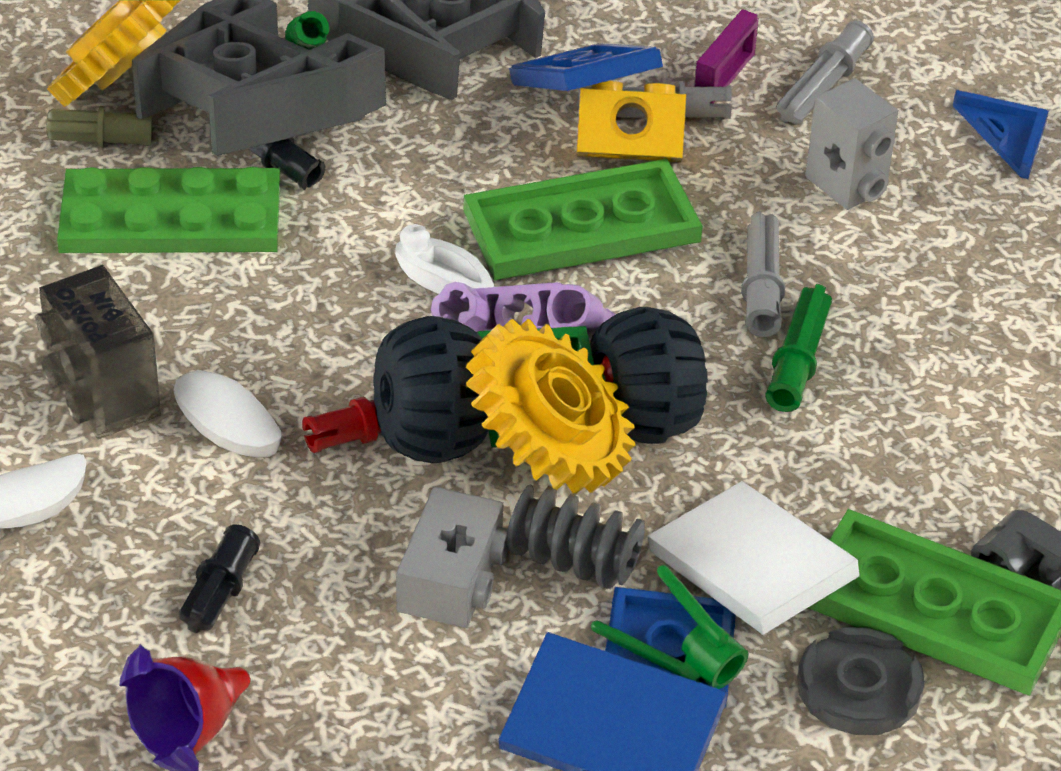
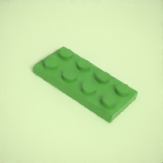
M668 159L464 195V214L494 280L699 243L702 238L703 225Z
M88 167L84 169H66L57 236L59 253L278 252L280 168L141 167L137 169H98Z
M848 509L829 540L858 559L860 576L808 608L854 627H868L890 634L901 641L904 647L1030 696L1061 636V590Z

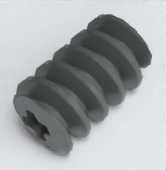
M527 485L517 501L508 526L507 547L512 554L523 556L529 551L532 561L539 564H545L551 559L554 569L560 572H567L573 567L576 577L581 580H590L596 574L598 585L605 589H611L618 582L619 585H623L628 580L641 552L645 520L636 519L628 532L622 531L623 512L615 510L607 522L603 524L600 523V504L592 502L583 516L577 514L579 505L577 495L570 494L561 508L555 506L557 490L553 489L552 486H548L540 498L535 499L533 486Z

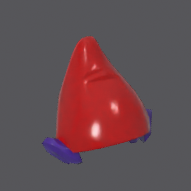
M140 644L127 657L119 686L126 687V708L131 728L148 752L156 756L153 762L169 771H198L199 761L195 755L224 726L234 704L249 687L251 678L249 673L241 667H215L203 661L187 657L152 658L150 651Z

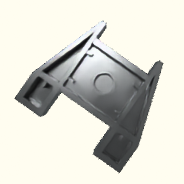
M212 0L207 2L132 59L137 117L140 119L147 118L182 101H185L190 106L198 107L209 113L212 153L217 156L362 120L365 115L386 106L384 48L346 33L308 50L278 37L277 4L271 0Z
M308 0V11L321 13L329 23L327 40L331 41L349 33L384 48L386 72L449 100L457 98L460 59L505 37L535 59L541 56L545 10L539 0Z

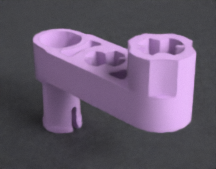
M453 282L445 285L442 292L433 298L431 305L432 316L456 320L477 332L492 330L498 324L504 326L510 319H514L515 312L523 311L524 303L533 308V312L531 315L523 317L522 324L527 319H531L536 328H542L545 324L550 325L551 328L586 326L589 340L592 339L595 331L603 322L616 315L609 309L603 308L600 299L581 286L573 284L563 285L560 282L487 288H471L465 283Z

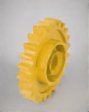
M119 0L66 50V53L73 62L53 80L47 90L65 107L76 100L93 83L101 90L106 89L132 66V59L162 37L167 29L160 22L181 0Z
M510 319L504 326L498 324L472 349L471 353L474 355V358L466 364V368L473 376L466 382V386L479 394L471 403L472 407L487 414L488 418L481 425L483 428L495 430L499 434L496 442L498 449L511 448L514 452L513 464L519 466L523 462L528 463L531 466L533 479L537 481L546 474L555 490H558L566 483L573 494H577L584 487L589 493H593L601 485L605 487L623 471V467L632 460L628 452L635 447V442L627 434L634 429V424L621 415L629 408L628 404L615 399L613 393L618 389V385L603 380L604 366H592L588 362V350L585 347L575 351L571 346L569 335L565 334L558 340L548 324H545L538 331L531 319H527L521 326L514 319Z

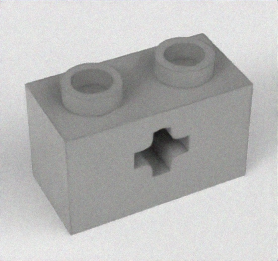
M856 78L816 96L805 177L846 210L865 201L872 202L878 199L887 190L889 182L888 177L899 110Z
M433 486L396 572L397 612L468 628L475 608L486 609L489 603L494 583V573L490 572L493 563L503 565L508 554V529L503 528L504 502Z

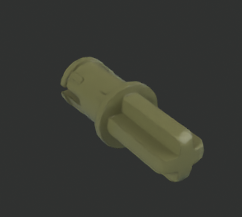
M99 106V111L51 109L47 115V136L51 140L98 142V148H103L104 143L144 144L151 146L152 115L140 119L136 113L105 111V106Z

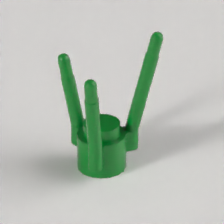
M660 565L657 568L658 576L698 624L682 643L681 650L686 655L685 662L601 621L596 620L591 623L592 631L609 639V641L678 676L699 683L704 680L708 685L717 689L725 687L738 676L749 656L748 651L714 622L696 598L666 565Z

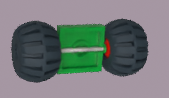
M651 307L633 308L617 313L603 322L595 331L591 342H589L586 326L551 328L555 338L558 340L565 334L569 335L571 346L575 351L585 347L588 350V362L592 366H604L603 380L618 385V389L613 393L615 399L628 404L629 408L621 415L634 424V429L627 434L632 440L646 444L665 443L668 437L683 434L700 422L708 391L706 389V383L708 382V374L705 367L706 358L696 331L683 318L667 310ZM425 316L404 322L391 330L383 338L378 348L374 365V404L381 433L387 444L394 451L415 461L442 463L463 457L484 441L488 433L491 448L497 447L496 442L499 434L495 430L485 429L481 425L488 418L487 414L472 407L471 403L479 394L466 386V382L473 376L466 368V364L474 358L471 351L491 330L476 332L472 328L453 319Z

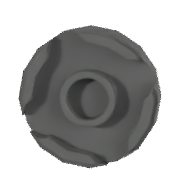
M843 627L829 632L827 639L821 640L817 644L815 640L806 647L798 667L799 696L809 712L830 728L852 735H880L902 727L916 714L925 686L923 669L917 657L914 655L912 659L907 652L902 650L903 643L892 635L868 627Z

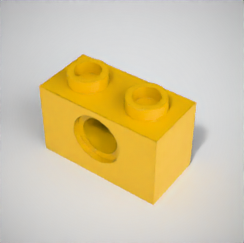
M617 81L597 83L591 85V89L580 88L577 156L650 161L668 159L669 162H681L683 158L686 94H675V85L660 83L644 84V92L623 91V83ZM628 107L641 110L647 120L645 128L636 134L623 132L616 123V117L620 111Z

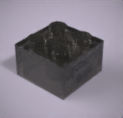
M104 265L39 287L42 312L36 314L35 320L39 334L47 348V355L41 357L43 372L53 389L61 386L65 391L67 407L73 420L77 424L86 422L97 440L161 416L154 333Z

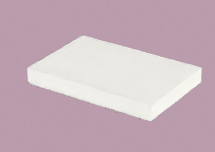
M743 481L648 535L650 551L762 635L860 576L858 559Z

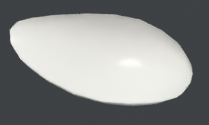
M408 225L400 232L401 241L395 247L396 258L408 277L419 285L437 294L442 292L446 284L453 282L465 283L471 288L494 287L486 268L478 258L465 249L446 241L430 238L429 232L422 225Z
M202 370L186 373L176 380L174 395L178 406L192 425L206 438L219 447L240 455L258 458L270 457L276 454L282 438L281 430L264 406L237 381L221 374Z
M73 454L1 474L0 531L1 528L23 527L40 523L59 514L68 506L81 490L85 479L86 460L84 455Z

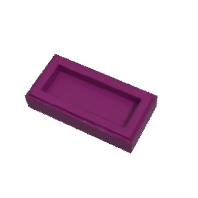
M742 9L697 60L694 87H726V85H730L755 55L759 21L758 14Z

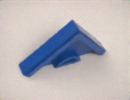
M956 90L953 107L1021 178L1029 179L1047 123L1049 110Z

